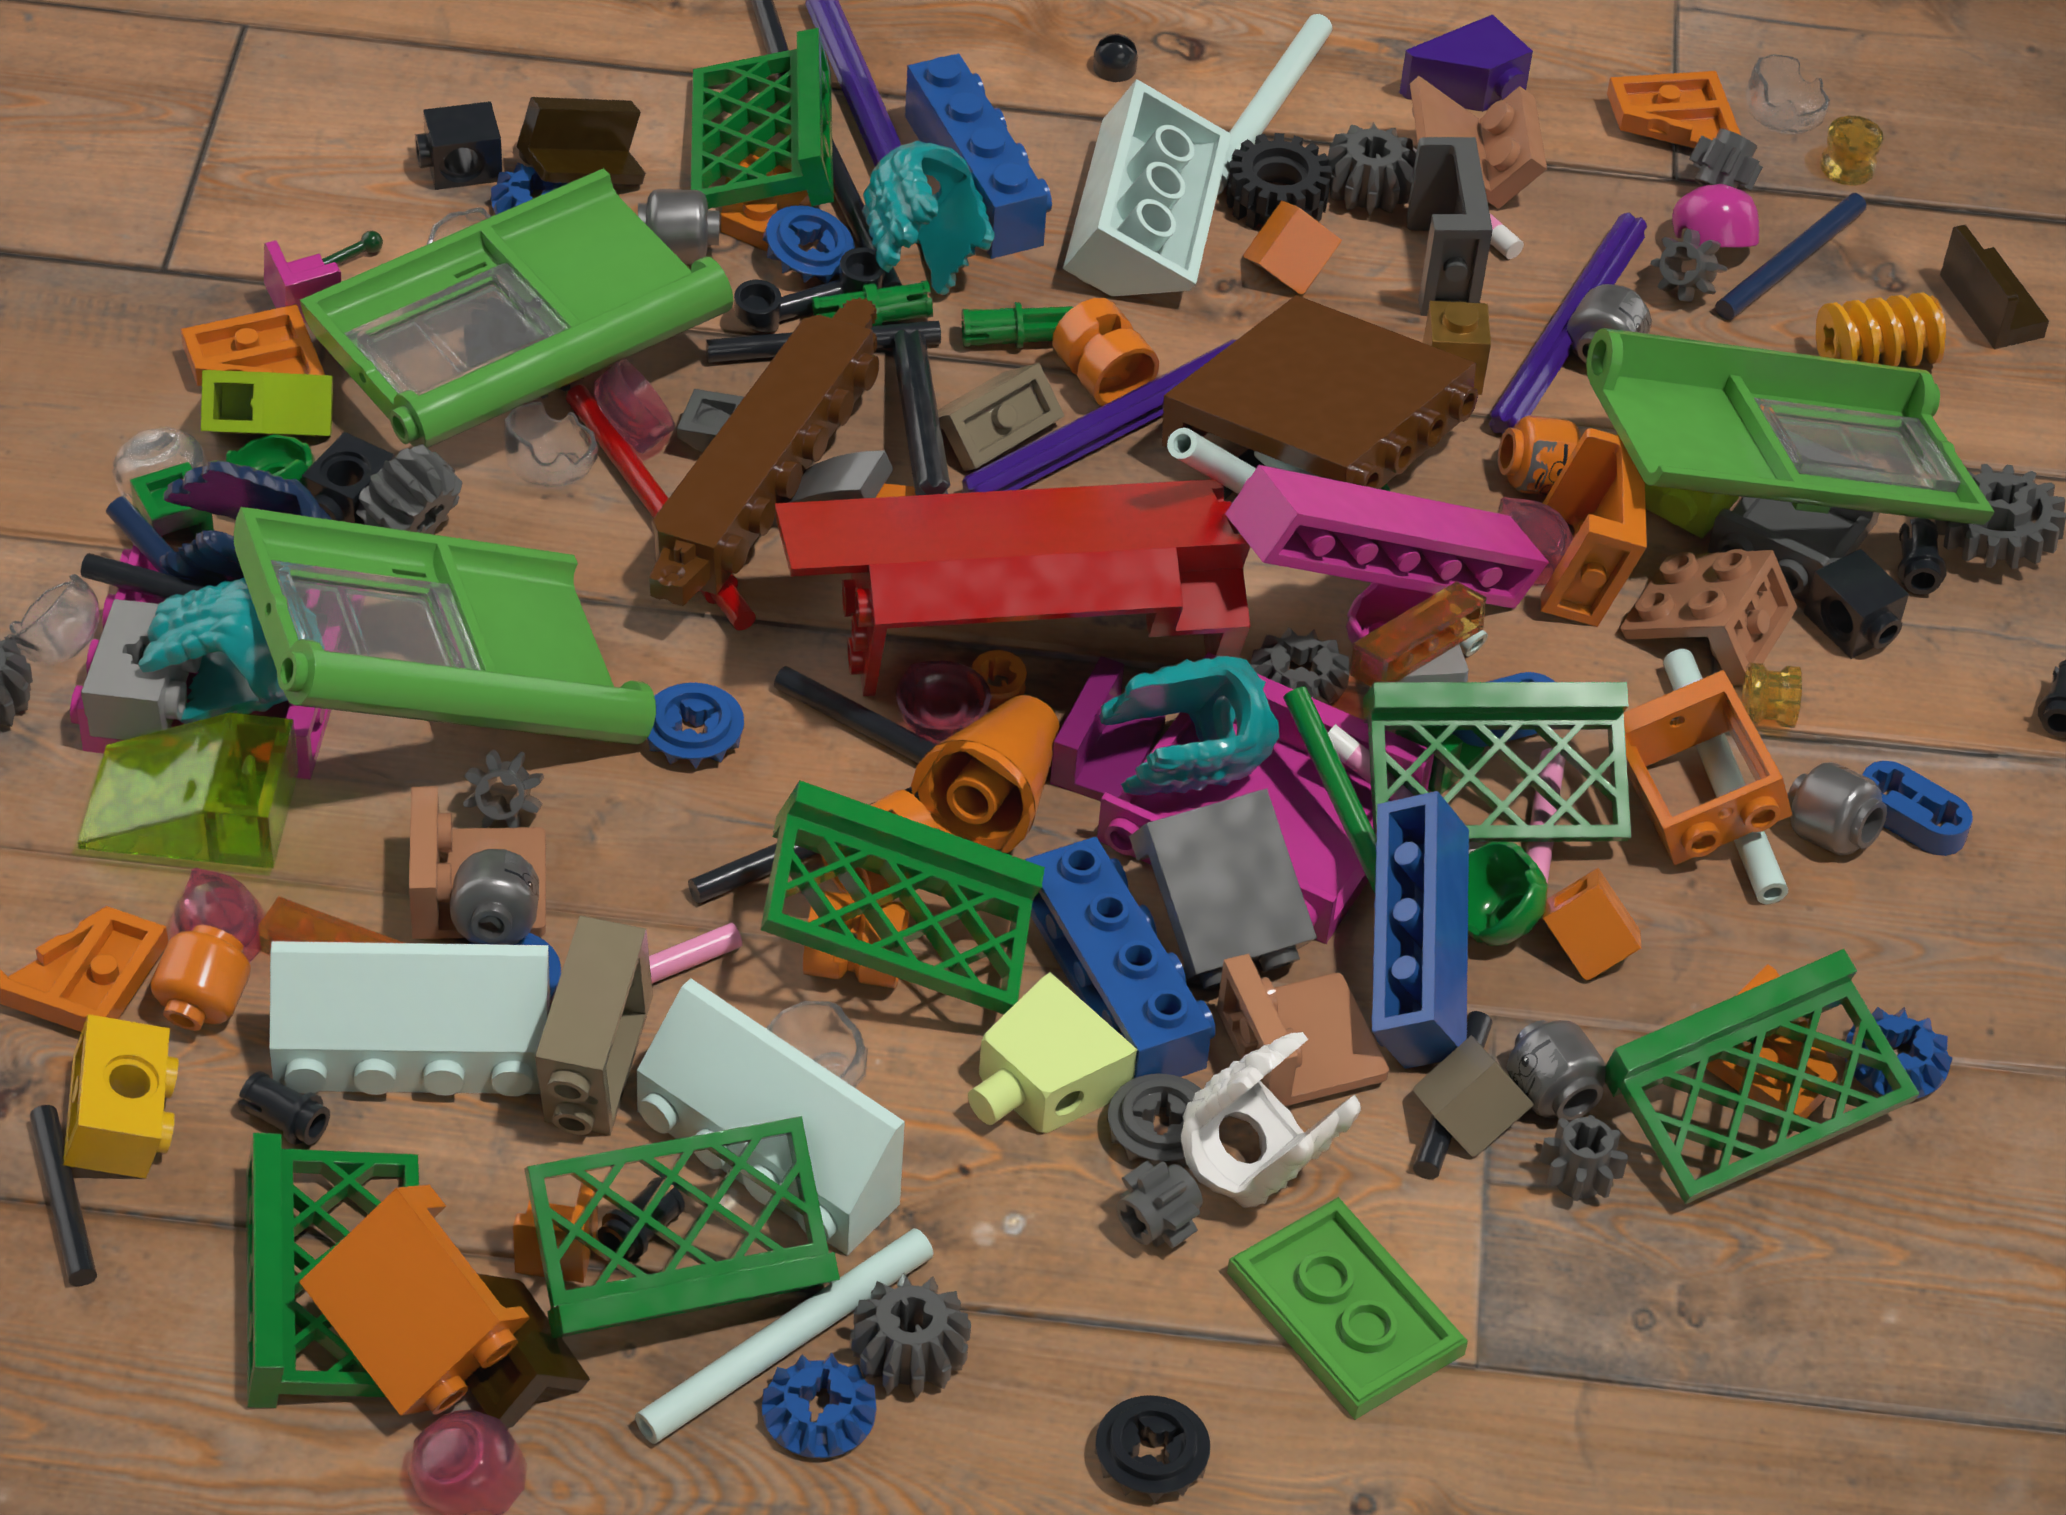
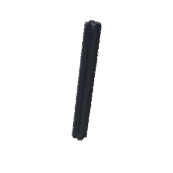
M902 329L894 335L895 346L893 347V355L915 494H948L947 489L950 487V479L926 338L919 330L908 333Z

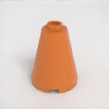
M1027 695L1015 696L930 749L916 766L911 788L913 795L918 792L921 803L924 804L933 817L937 828L986 847L1002 850L1001 852L1003 853L1011 852L1023 841L1033 826L1053 757L1054 740L1060 731L1056 714L1045 702L1038 698Z

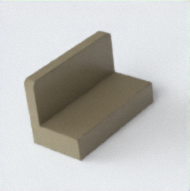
M1040 363L1005 371L938 409L940 427L944 429L964 471L978 468L1065 416Z

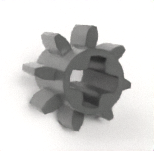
M1719 129L1713 140L1701 136L1689 158L1690 161L1694 162L1693 166L1699 168L1694 180L1701 186L1724 184L1736 189L1740 186L1751 191L1763 168L1759 165L1760 161L1752 158L1757 145L1745 137L1726 129Z
M1686 229L1683 242L1664 237L1662 241L1666 249L1663 251L1661 258L1651 260V265L1660 268L1664 277L1657 286L1659 290L1671 291L1679 285V300L1685 302H1692L1695 289H1699L1707 294H1715L1716 290L1712 282L1716 278L1717 273L1727 271V267L1719 264L1714 255L1721 244L1718 241L1708 240L1699 246V231ZM1696 259L1697 266L1695 270H1689L1686 273L1682 272L1681 266L1683 261Z
M494 749L486 755V764L489 769L487 773L478 768H470L466 772L464 777L470 783L477 785L475 793L468 796L463 805L470 808L478 806L481 812L485 814L482 820V828H488L495 819H506L509 828H519L521 825L519 810L521 808L531 813H537L541 808L542 803L539 799L531 796L530 793L532 788L542 782L544 776L543 773L529 775L526 769L522 767L525 761V753L520 752L512 762H501L499 754ZM499 776L505 786L515 784L518 789L510 800V804H507L503 795L492 796L489 791Z
M1592 1115L1576 1118L1570 1122L1563 1118L1559 1119L1555 1137L1544 1138L1539 1161L1550 1165L1546 1184L1549 1187L1557 1186L1561 1192L1572 1197L1573 1201L1591 1198L1597 1194L1604 1198L1609 1197L1613 1178H1623L1628 1160L1627 1154L1617 1151L1621 1132L1619 1130H1611L1604 1122L1595 1119Z
M1146 1161L1121 1178L1128 1190L1119 1195L1121 1200L1117 1203V1214L1123 1227L1134 1240L1144 1245L1152 1242L1155 1247L1166 1242L1171 1248H1174L1198 1231L1192 1219L1200 1214L1199 1209L1202 1207L1203 1198L1196 1181L1184 1168L1175 1164L1167 1167L1163 1161L1153 1167Z

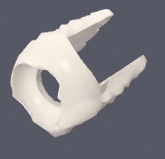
M1303 1032L1282 1036L1271 1044L1263 1045L1260 1049L1244 1055L1240 1061H1233L1229 1068H1225L1220 1073L1213 1075L1211 1080L1206 1083L1205 1088L1195 1093L1193 1101L1188 1102L1185 1109L1181 1143L1186 1164L1200 1183L1209 1187L1213 1192L1232 1198L1243 1208L1265 1204L1269 1195L1278 1192L1282 1188H1286L1287 1182L1296 1178L1298 1172L1311 1159H1318L1322 1152L1329 1149L1333 1138L1339 1137L1340 1132H1346L1351 1127L1361 1111L1360 1102L1353 1095L1306 1132H1303L1292 1113L1260 1081L1308 1040ZM1232 1116L1247 1121L1252 1125L1259 1135L1261 1156L1258 1161L1251 1164L1240 1162L1226 1152L1219 1139V1125L1223 1118Z

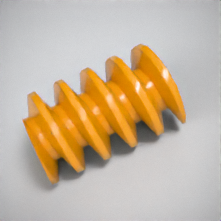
M1924 292L1912 293L1908 298L1903 295L1889 296L1886 301L1881 297L1869 298L1864 303L1859 300L1846 301L1842 306L1837 302L1826 303L1819 309L1816 319L1817 350L1821 357L1857 361L1859 357L1860 362L1878 364L1880 355L1884 365L1897 367L1900 363L1901 352L1908 366H1919L1924 350L1926 359L1930 364L1941 363L1944 357L1946 324L1942 307L1936 297L1933 295L1929 296Z

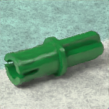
M1015 302L1013 308L962 309L961 317L963 320L961 321L963 346L1015 344L1016 349L1023 348V342L1053 341V333L1059 321L1073 307L1022 308L1021 302Z

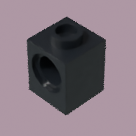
M491 101L423 110L424 133L415 134L416 154L419 167L430 168L435 190L498 181L499 172H502L501 136Z
M343 432L302 475V485L311 492L332 520L364 524L365 522L356 513L360 502V493L370 484L371 475L378 473L383 468L385 461L393 460L395 454Z
M1859 549L1814 572L1804 614L1852 659L1874 647L1876 649L1883 648L1898 636L1902 629L1901 620L1909 594L1862 549Z

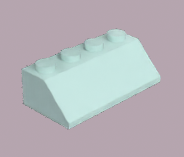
M1136 79L1102 120L1063 269L1110 296L1190 291L1197 282L1231 134Z
M272 941L270 953V1058L273 1079L303 1094L319 1091L364 1092L372 1095L387 1092L433 1093L443 1096L456 1093H493L505 1096L540 1094L535 1055L551 1008L548 945Z
M690 978L681 987L637 1069V1112L641 1114L651 1128L663 1134L669 1133L676 1139L802 1116L826 1240L833 1247L848 1256L900 1205L905 1121ZM787 1135L761 1139L746 1161L777 1184H780L792 1165ZM748 1142L724 1147L739 1156ZM709 1150L694 1152L702 1163L712 1169H721L728 1173L732 1167ZM741 1172L736 1176L735 1179L745 1185L748 1192L757 1201L766 1205L772 1196L771 1193ZM794 1179L787 1191L799 1198L796 1179ZM780 1200L776 1207L796 1220L806 1233L803 1215Z

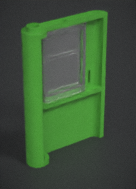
M604 168L300 300L302 312L312 333L390 420L398 439L403 444L410 443L414 447L423 444L427 448L730 311L733 308L734 302L730 282L717 261L705 256L696 260L690 270L618 196L613 188L610 174Z
M1607 328L1599 329L1591 340L1586 364L1590 385L1643 481L1649 486L1791 502L1795 510L1826 514L1833 507L1984 525L1995 512L1958 457L1954 445L1947 440L1933 418L1939 407L1940 390L1927 370Z
M240 507L234 526L235 551L277 670L279 687L284 691L289 703L303 707L631 745L641 744L649 737L656 716L654 693L648 684L640 681L631 680L625 682L620 688L614 687L575 591L574 573L578 565L575 555Z

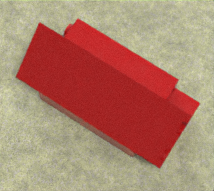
M1213 479L775 503L776 521L791 577L851 573V579L842 580L844 617H851L852 637H849L847 640L848 667L850 675H861L863 696H875L886 633L887 629L1146 614L1148 637L1203 634L1206 654L1209 652L1216 656L1239 658L1251 627L1243 572L1250 545L1241 534H1238L1236 527L1225 515L1232 502L1224 501V487Z

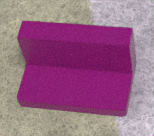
M1102 656L1098 660L1054 740L1050 784L1101 801L1105 792L1119 797L1123 792L1121 784L1127 778L1136 774V767L1144 763L1146 757L1150 754L1165 726L1166 715L1135 719L1116 725L1101 724L1099 718L1101 706L1114 697L1121 695L1124 672L1123 663Z

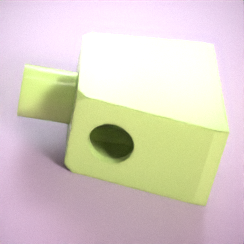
M1049 972L985 1033L981 1040L979 1076L983 1082L968 1092V1100L977 1117L988 1125H993L1014 1110L1037 1132L1049 1133L1109 1104L1117 1090L1128 1081L1134 1079L1137 1049Z

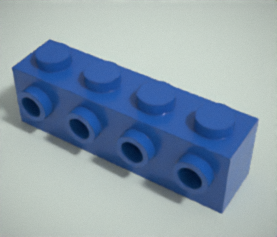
M959 53L907 65L905 118L920 142L952 148L966 160L974 180V185L983 196V203L987 207L986 213L989 216V222L995 233L994 240L987 251L990 258L993 259L1044 246L1046 213L1052 209L1050 189L1046 181L1042 178L1038 179L1033 172L1024 146L1021 143H1015L1011 137L1002 111L999 108H993L986 97L980 76L977 73H971Z
M1438 791L1377 804L1372 1033L1375 1035L1379 1045L1386 1047L1405 1069L1442 1062L1467 1039L1469 829Z
M1097 836L1026 858V861L1045 867L1042 888L1032 902L1031 917L1077 996L1137 1049L1134 1078L1148 1074H1170L1182 1077L1206 1069L1210 1039L1215 1037V1023L1211 1011L1204 1001L1195 1000L1186 985L1184 969L1179 958L1174 952L1167 953L1158 939L1156 925L1150 910L1143 904L1138 906L1130 893L1127 876L1120 861L1116 858H1109Z

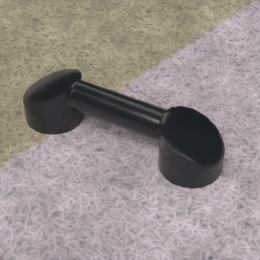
M864 247L854 248L847 251L841 257L839 279L783 297H781L779 289L774 284L765 280H749L740 284L734 294V312L740 321L748 327L766 333L774 332L779 328L781 321L813 312L812 297L863 291V285L874 283L877 289L883 288L886 271L879 266L875 250Z

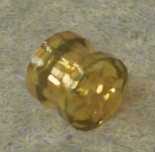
M1848 115L1832 121L1826 136L1828 146L1824 149L1820 161L1821 170L1828 178L1843 185L1856 186L1865 184L1873 178L1876 171V155L1879 153L1884 140L1882 130L1871 120L1860 116Z
M1749 662L1744 676L1742 704L1753 724L1757 725L1763 719L1775 720L1780 727L1795 728L1801 706V668L1785 666L1780 671H1771L1762 663Z

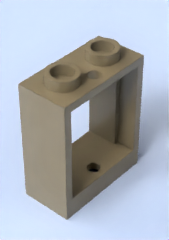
M582 915L579 916L535 1055L544 1121L553 1123L557 1128L575 1135H586L591 1131L611 1135L653 998L646 928Z

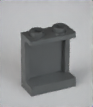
M1422 137L1418 141L1406 222L1407 228L1411 231H1429L1418 298L1421 316H1427L1430 301L1480 303L1493 229L1476 137Z
M1783 431L1777 436L1799 474L1888 484L1889 480ZM1743 497L1733 511L1722 509L1716 516L1707 553H1721L1734 549L1745 551L1773 550L1792 596L1806 603L1814 572L1855 552L1876 525L1880 513L1831 507L1829 513L1826 514L1795 510L1791 502Z
M1267 788L1148 822L1129 836L1137 861L1150 858L1184 961L1183 969L1186 983L1200 979L1203 990L1220 986L1224 959L1245 954L1250 955L1253 963L1260 962L1263 972L1292 964L1300 960L1297 950L1317 938Z

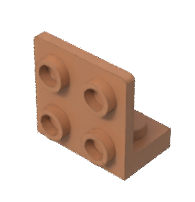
M1418 76L1410 83L1413 104L1412 114L1415 119L1417 140L1419 141L1422 137H1476L1487 201L1496 208H1501L1547 170L1536 99L1521 86L1505 99L1495 102L1487 110L1486 114L1479 119L1422 77Z
M1734 549L1721 553L1701 554L1679 552L1665 558L1620 629L1625 639L1708 637L1711 652L1718 660L1721 669L1725 671L1731 684H1750L1797 610V605L1773 550L1745 551Z
M438 786L411 787L409 897L412 938H465L457 931L451 920L450 901L453 881L464 860L473 853L486 849H505L521 855L533 866L539 878V901L536 921L529 933L538 937L543 936L546 933L545 829L541 827L453 829L452 813L439 812Z
M1249 954L1224 959L1217 1011L1240 1060L1251 1051L1258 1050L1263 1045L1271 1044L1274 1040L1290 1033L1303 1032L1308 1038L1304 1044L1260 1080L1284 1106L1387 1080L1389 1067L1341 973H1332L1274 988L1269 978H1260Z

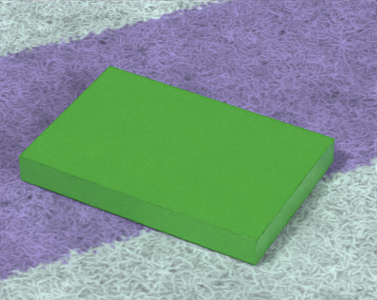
M1339 1197L1229 1259L1227 1274L1354 1420L1465 1355L1468 1340Z

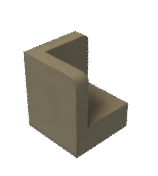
M1472 1035L1413 1088L1414 1093L1434 1117L1471 1156L1479 1155L1534 1105Z

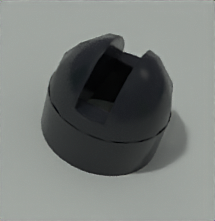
M1119 33L1109 34L1102 38L1094 51L1093 70L1096 75L1111 82H1122L1132 78L1136 73L1138 61L1135 43L1128 36Z

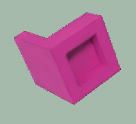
M276 240L264 243V284L275 308L297 304L303 321L306 322L300 300L340 283L342 273L337 263L333 262L325 265L320 254L287 262Z

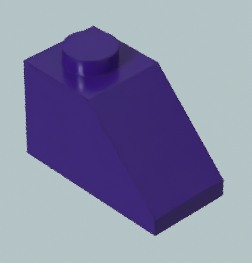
M1492 14L1405 51L1399 93L1404 98L1412 100L1410 83L1420 76L1463 108L1483 112L1488 110L1495 102L1505 99L1519 86L1526 90L1533 51Z

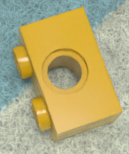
M87 1015L73 1054L64 1166L146 1179L156 1152L167 1154L172 1140L175 1115L172 1112L164 1111L165 1098H171L173 1095L179 1065L178 1058L168 1056L170 1028Z

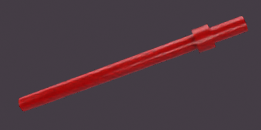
M584 385L574 386L566 395L567 402L654 518L668 500V496ZM733 573L717 595L699 590L707 602L719 606L736 630H745L755 622L756 615L738 592V581Z

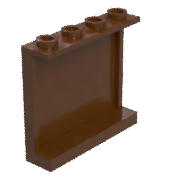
M1295 295L1164 395L1162 446L1168 448V439L1175 430L1188 428L1202 437L1208 433L1214 434L1322 478L1380 489L1397 474H1402L1410 463L1427 449L1435 447L1441 438L1461 421H1466L1471 416L1478 398L1477 389L1474 388L1476 363Z

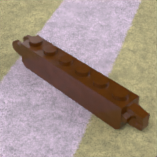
M852 298L851 301L847 300V303L843 304V308H839L833 318L822 315L803 318L653 518L652 525L656 557L655 566L649 576L651 597L659 600L666 599L672 604L684 606L699 590L717 595L730 575L740 572L746 561L748 550L759 535L764 536L770 530L776 513L775 503H783L786 498L791 499L796 494L805 470L808 469L813 461L818 462L822 458L828 439L838 425L844 426L848 422L856 400L864 390L869 391L877 379L879 358L874 355L877 348L876 333H873L871 329L872 324H875V320H877L876 305L872 304V301H867V298Z

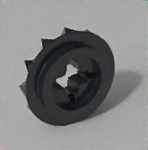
M1138 1396L1122 1401L1103 1417L1096 1434L1095 1454L1098 1455L1103 1478L1112 1477L1120 1483L1125 1496L1133 1490L1147 1493L1155 1503L1165 1493L1175 1491L1184 1496L1192 1482L1197 1478H1203L1210 1456V1437L1202 1420L1186 1405L1162 1396ZM1140 1437L1143 1441L1147 1440L1153 1447L1166 1445L1164 1464L1162 1461L1158 1462L1151 1454L1142 1457L1138 1456L1141 1443Z

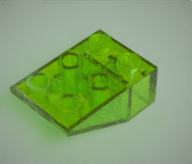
M226 713L106 745L77 842L78 849L274 869L299 772L294 719Z

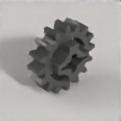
M1981 464L1980 474L1974 475L1972 472H1968L1995 511L1991 519L1984 525L1935 520L1938 535H1945L1943 546L1947 550L1962 547V560L1969 561L1976 556H1981L1985 558L1984 563L1988 568H1992L1997 560H2005L2011 569L2018 568L2019 558L2025 557L2028 561L2037 564L2041 561L2042 551L2054 554L2057 550L2058 539H2063L2066 523L2064 508L2066 501L2064 497L2054 496L2055 485L2052 482L2037 485L2035 483L2036 472L2030 471L2021 477L2014 475L2013 465L2007 464L2001 473L1993 472L1988 464Z

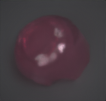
M459 1410L441 1416L414 1439L407 1474L419 1500L430 1508L437 1509L444 1515H467L479 1510L488 1511L493 1515H501L508 1511L525 1489L527 1462L511 1432L501 1420L475 1410Z

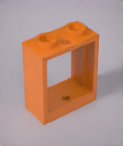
M1724 670L1624 712L1627 775L1674 866L1694 857L1706 856L1719 846L1752 832L1767 830L1778 821L1792 816L1783 777ZM1729 731L1756 781L1672 817L1646 766Z

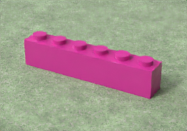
M1258 465L1225 513L1263 563L1514 609L1549 563L1509 515Z

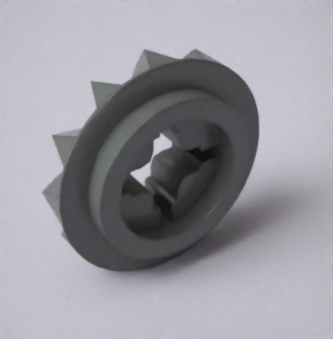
M1288 627L1281 638L1266 635L1261 648L1253 650L1251 666L1257 674L1291 689L1305 686L1312 698L1328 705L1338 700L1348 686L1349 657L1339 654L1337 640L1320 641L1315 629L1307 636H1298ZM1290 661L1298 665L1312 662L1311 671L1309 672L1303 667L1289 670Z
M1148 1074L1128 1081L1117 1090L1109 1104L1107 1121L1110 1126L1112 1143L1121 1144L1126 1149L1129 1161L1142 1157L1150 1160L1153 1166L1162 1161H1176L1184 1168L1186 1160L1181 1143V1133L1184 1125L1183 1115L1188 1102H1192L1195 1093L1202 1089L1187 1079L1170 1074ZM1160 1107H1166V1116L1169 1117L1168 1131L1164 1135H1157V1132L1154 1131L1153 1122L1155 1115H1159Z

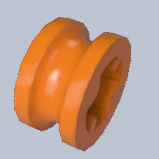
M993 650L979 655L973 662L970 670L971 682L969 688L971 696L978 704L986 708L995 709L1009 699L1025 694L1027 672L1025 664L1018 656L1008 651ZM995 675L1007 677L1008 685L1002 680L1001 687L988 684V677L991 681L995 680Z

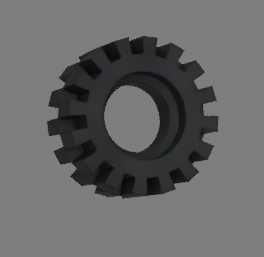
M1275 133L1274 141H1268L1265 134L1257 135L1255 145L1248 139L1242 142L1240 150H1234L1229 167L1226 202L1228 208L1233 207L1232 215L1237 220L1246 216L1245 225L1254 229L1258 223L1264 225L1279 203L1285 201L1301 208L1319 222L1322 219V213L1326 212L1332 172L1331 166H1328L1329 159L1325 153L1318 155L1319 147L1310 143L1307 147H1303L1304 138L1295 135L1292 142L1284 141L1285 133ZM1268 182H1281L1288 185H1275Z

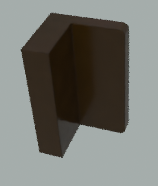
M550 97L530 98L517 148L543 181L571 183L604 168L610 174L612 184L642 185L646 172L629 152L641 113L632 101Z
M1966 225L1953 227L1940 276L1994 350L2044 338L2049 324L2048 318L1994 247L1983 249Z
M478 1274L502 1306L505 1308L521 1306L530 1317L513 1334L518 1342L505 1357L487 1368L480 1366L464 1381L494 1425L513 1427L547 1387L581 1391L590 1378L562 1338H552L548 1317L520 1280Z

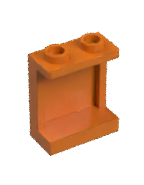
M1588 428L1583 433L1542 503V515L1572 525L1574 528V539L1541 592V611L1598 627L1647 548L1645 482L1618 435Z
M430 1184L395 1188L299 1281L400 1416L429 1410L434 1415H437L453 1406L468 1391V1386L464 1381L480 1366L487 1368L505 1357L518 1342L513 1334L530 1318L521 1306L505 1308L499 1303L435 1220V1217L446 1205Z

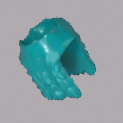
M914 141L913 143L901 145L889 152L878 162L872 171L870 183L863 193L865 205L862 213L869 226V234L873 238L872 245L877 249L876 260L879 266L889 273L892 267L896 266L900 261L902 246L909 249L914 243L921 244L926 263L931 270L932 287L938 294H948L949 288L956 284V273L959 272V268L969 266L968 257L975 255L974 248L978 247L988 251L995 237L989 222V216L986 213L987 207L983 203V196L974 185V180L966 160L952 148ZM926 175L933 176L939 182V191L932 195V187L927 183L928 178Z
M245 578L233 582L224 581L217 586L208 585L198 591L191 590L185 595L175 594L164 602L159 603L155 612L156 616L152 619L147 631L151 642L145 649L143 658L139 660V668L142 672H154L169 665H178L189 659H196L202 656L198 670L199 673L193 678V682L188 687L192 691L187 696L190 702L186 703L184 714L180 720L182 723L189 726H203L214 719H230L235 714L246 716L253 711L265 712L273 705L288 700L284 691L279 687L277 670ZM279 582L282 594L287 599L288 611L298 639L314 640L321 644L315 626V618L303 608L298 598L294 595L293 588L283 586Z
M1217 656L1213 659H1202L1196 662L1186 659L1176 666L1162 667L1153 674L1141 673L1129 681L1125 687V693L1114 697L1101 706L1099 718L1101 724L1116 725L1135 719L1153 718L1180 712L1188 713L1195 725L1196 735L1200 742L1155 749L1153 753L1146 757V763L1136 767L1137 775L1127 778L1121 784L1125 793L1132 795H1151L1158 792L1165 794L1171 792L1186 793L1190 789L1202 790L1208 784L1227 786L1232 780H1240L1250 775L1272 754L1273 747L1279 739V723L1270 710L1263 691L1266 682L1258 676L1246 659L1232 656ZM1235 717L1237 720V736L1233 728Z

